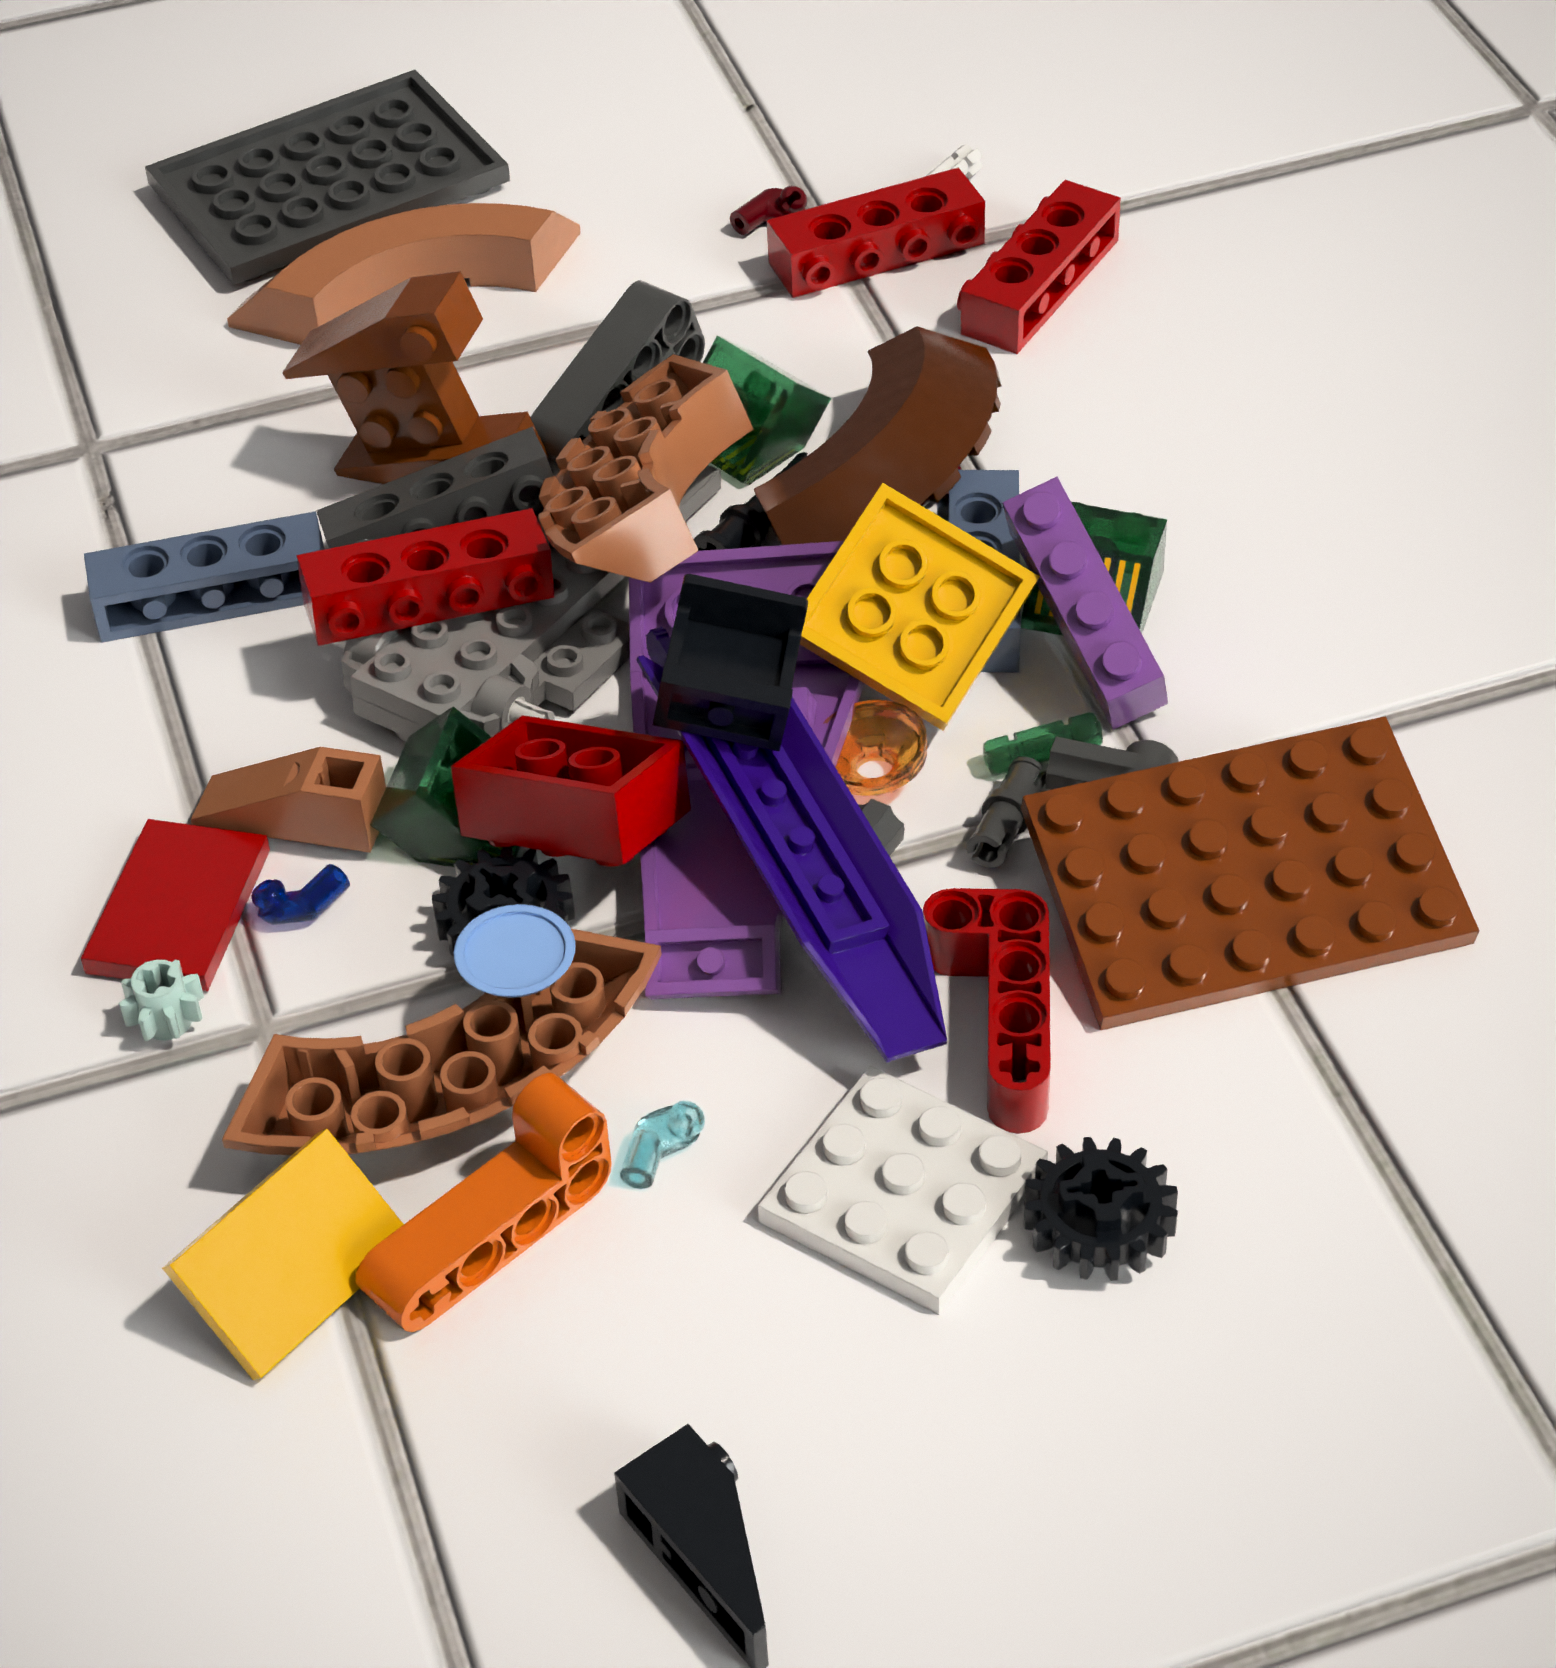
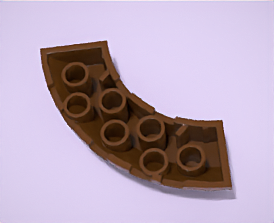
M916 326L868 350L867 352L872 362L871 381L864 398L851 417L836 433L810 455L775 478L753 489L779 544L791 545L845 541L882 483L919 505L926 499H929L931 502H939L961 478L957 467L967 455H979L992 432L988 421L991 419L992 413L999 412L1001 406L997 395V388L1002 387L1000 376L987 348Z

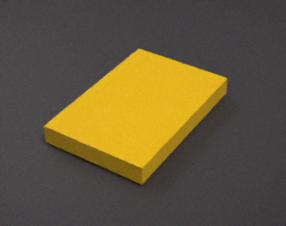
M324 1129L315 1134L162 1269L252 1380L262 1378L359 1289L356 1284V1273L362 1260L378 1243L404 1224L330 1131Z

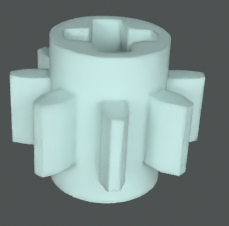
M167 960L145 962L134 971L131 979H123L121 981L125 999L119 1002L125 1026L140 1024L145 1041H149L151 1038L162 1041L180 1038L189 1029L192 1022L202 1020L198 1001L203 999L204 995L198 974H190L184 977L179 960H174L173 962Z

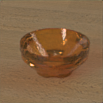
M866 700L854 703L852 721L835 767L852 795L868 797L893 793L917 776L927 758L928 738L923 720L912 709L894 701ZM837 711L829 716L823 724L835 718ZM869 761H884L893 766L890 772L877 778H866L858 773L860 766Z

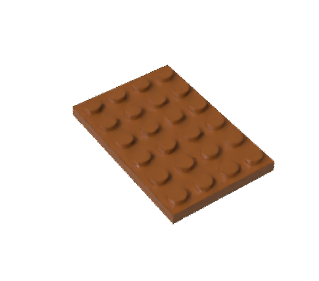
M1386 716L1023 796L1021 812L1100 1031L1474 944L1480 931Z

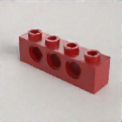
M958 167L767 220L768 263L792 298L983 245L985 244V200Z
M1064 180L1049 197L1045 196L1024 224H1019L1015 228L1012 237L998 252L994 251L989 256L986 265L972 280H967L961 287L957 299V308L961 311V335L1018 354L1118 242L1121 197L1069 180Z
M533 508L296 555L303 604L318 646L554 598L551 549Z

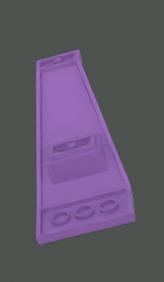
M844 541L698 551L651 583L629 577L630 684L633 733L682 740L677 730L652 725L658 697L637 663V657L644 655L651 660L646 649V635L650 632L649 630L663 627L666 628V631L669 632V637H671L684 575L694 574L807 599ZM799 645L792 684V697L836 767L864 683ZM684 744L691 811L668 828L666 833L657 837L640 851L645 943L660 945L662 952L645 987V996L654 1000L781 994L779 928L784 915Z

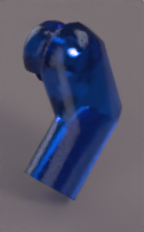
M328 864L302 889L286 892L282 881L268 879L254 888L251 899L253 904L259 908L257 912L258 917L271 925L313 921L349 888L350 881L339 867Z

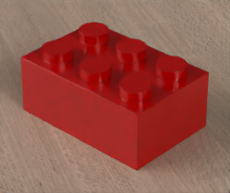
M522 715L451 766L461 836L487 840L490 845L496 847L520 846L541 850L544 855L551 857L570 855L595 860L601 866H620L630 862L637 853L657 837L666 833L668 828L691 811L683 740Z

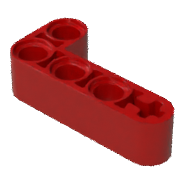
M951 888L940 890L932 894L925 901L923 907L924 923L934 971L948 976L988 977L987 1111L989 1118L995 1126L1005 1131L1016 1134L1031 1132L1045 1122L1049 1111L1051 1047L1049 910L1047 903L1041 896L1021 889ZM1012 1079H1014V1080H1022V1079H1025V1082H1020V1083H1019V1082H1013Z

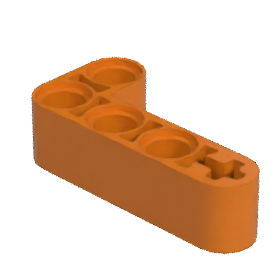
M551 1072L541 1074L528 1083L518 1095L512 1111L515 1142L378 1243L360 1263L356 1273L357 1286L405 1331H419L431 1324L593 1199L607 1182L611 1173L612 1162L605 1115L558 1075Z

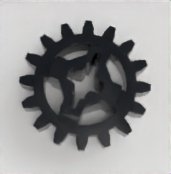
M511 846L503 847L500 857L493 858L484 849L477 850L478 862L470 865L463 860H457L454 863L456 877L441 876L438 880L440 894L432 895L438 938L440 941L448 940L449 951L453 957L456 940L464 927L477 916L497 907L514 904L541 907L540 904L545 901L543 908L554 912L567 924L569 920L575 919L574 898L569 875L559 874L558 864L554 858L538 864L537 851L531 848L522 857H514Z
M1091 1137L1083 1138L1081 1152L1074 1153L1063 1143L1056 1146V1164L1040 1158L1036 1162L1035 1179H1026L1023 1225L1025 1230L1033 1231L1034 1250L1041 1252L1053 1248V1267L1058 1270L1065 1267L1070 1261L1078 1263L1080 1279L1087 1280L1092 1274L1094 1267L1104 1268L1110 1281L1118 1280L1119 1266L1123 1264H1128L1131 1269L1139 1274L1144 1272L1146 1269L1147 1253L1163 1258L1166 1254L1167 1237H1175L1178 1190L1177 1186L1166 1185L1167 1167L1164 1164L1147 1168V1150L1143 1147L1135 1150L1130 1156L1121 1153V1140L1118 1138L1111 1140L1107 1150L1097 1149Z

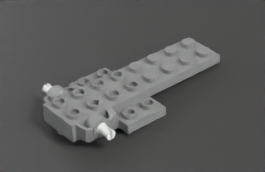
M708 465L687 489L679 504V509L685 521L721 488L720 469ZM536 515L551 549L554 598L332 643L344 649L341 660L344 688L352 694L354 714L396 732L398 738L402 741L409 743L419 742L453 757L463 747L476 749L522 715L554 720L555 716L552 711L538 707L545 699L569 710H576L630 658L629 623L592 608L626 576L576 564L562 556L549 543L539 521V515Z

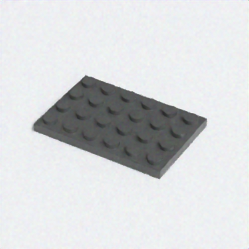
M416 69L145 166L148 184L233 285L257 279L264 273L286 266L316 245L366 222L415 209L448 205L474 194L485 193L495 186L510 181L508 163Z

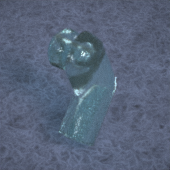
M684 1100L643 1116L633 1130L620 1171V1178L623 1182L638 1189L652 1186L660 1159L690 1146L698 1139L700 1132L705 1126V1116L700 1106L692 1101Z

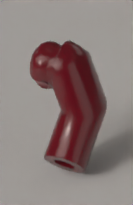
M787 186L784 189H766L730 214L731 225L738 234L746 235L760 224L767 223L769 219L805 210L808 202L807 195L804 190L797 186Z

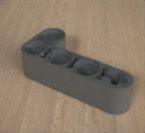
M641 280L632 283L530 417L549 456L548 459L555 461L571 439L581 438L583 441L590 434L588 431V426L591 423L590 418L597 411L608 412L617 409L624 403L620 392L674 354L701 362L705 350V339L688 299Z

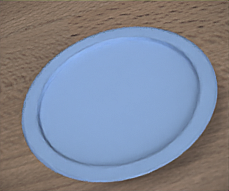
M525 904L506 905L482 913L464 927L454 946V962L464 980L476 989L498 997H524L548 988L564 975L574 959L575 938L569 925L550 910Z

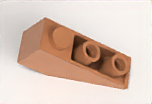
M317 747L212 775L190 819L191 824L371 853L390 809L381 755Z

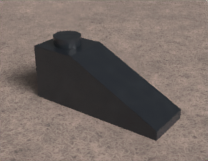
M686 1424L614 1472L619 1513L750 1668H766L769 1666L766 1624L735 1483L738 1480V1472L730 1456L718 1443L711 1442L707 1445L689 1424Z

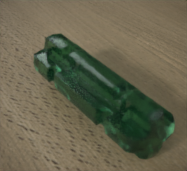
M1087 712L1069 717V724L1066 725L1063 724L1062 720L1014 732V739L1009 740L1008 735L992 738L983 743L984 762L992 775L1007 773L1011 762L1018 757L1033 758L1040 763L1048 762L1056 737L1101 745L1103 743L1102 727L1094 713Z

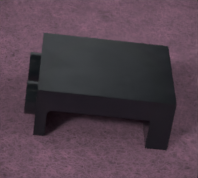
M684 575L652 725L780 751L792 699V684L808 600L804 597L704 576Z

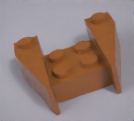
M461 271L411 277L309 332L282 373L285 379L328 375L357 433L334 468L337 476L383 485L530 427H533L548 459L549 456L528 411L479 416L453 361H458L483 320Z

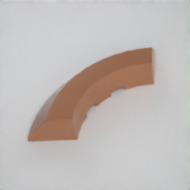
M500 203L442 205L389 215L341 232L299 256L249 296L227 318L228 326L301 345L310 331L411 277L461 271L464 279H470V287H505L537 292L580 235V224L552 210Z
M674 354L623 389L620 394L624 403L617 409L608 412L597 411L590 418L591 423L588 426L590 434L583 441L581 438H573L567 443L555 460L560 469L557 476L545 478L539 499L544 510L538 514L539 521L549 543L562 556L576 564L651 583L699 551L681 514L679 504L696 477L723 451L751 432L753 427L726 369Z
M571 929L574 934L576 948L570 967L555 983L538 993L516 998L498 997L484 993L463 1009L454 1004L432 1016L406 1025V1035L363 1044L361 1036L300 1038L274 1034L222 1138L223 1146L228 1149L261 1154L292 1155L315 1134L328 1129L347 1154H356L413 1144L449 1134L488 1119L514 1106L518 1095L534 1078L550 1072L561 1077L597 1048L623 1020L645 989L662 955L661 946Z

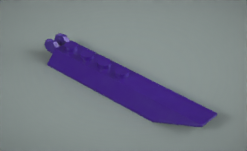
M663 627L651 629L646 635V649L651 660L644 655L637 657V663L657 697L671 640L669 632ZM793 697L780 751L677 730L802 948L886 1063L946 1045L947 1035L922 909Z

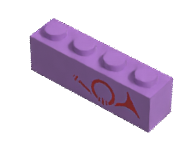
M1056 476L1002 502L1010 535L1028 569L1040 576L1037 586L1112 729L1114 730L1167 705L1168 698L1164 674L1058 477Z

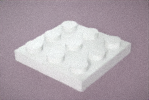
M870 1065L759 1203V1223L939 1315L1024 1200L1026 1179H1035L1036 1162L1040 1158L1047 1160L1048 1151Z

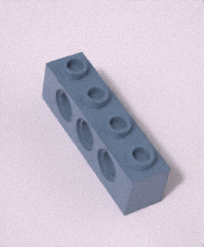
M958 470L961 478L949 493L937 502V515L1020 564V552L1010 535L1002 503L1019 495V470ZM1020 611L981 672L1019 673Z
M316 511L84 553L90 602L101 643L304 605L296 555L324 550Z

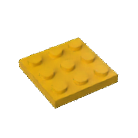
M882 483L807 597L808 608L800 645L944 731L1033 591L1040 576Z

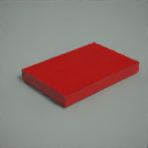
M147 819L81 957L85 974L131 979L134 971L145 962L152 960L173 962L174 960H179L183 976L198 974L202 991H209L270 852L267 835Z

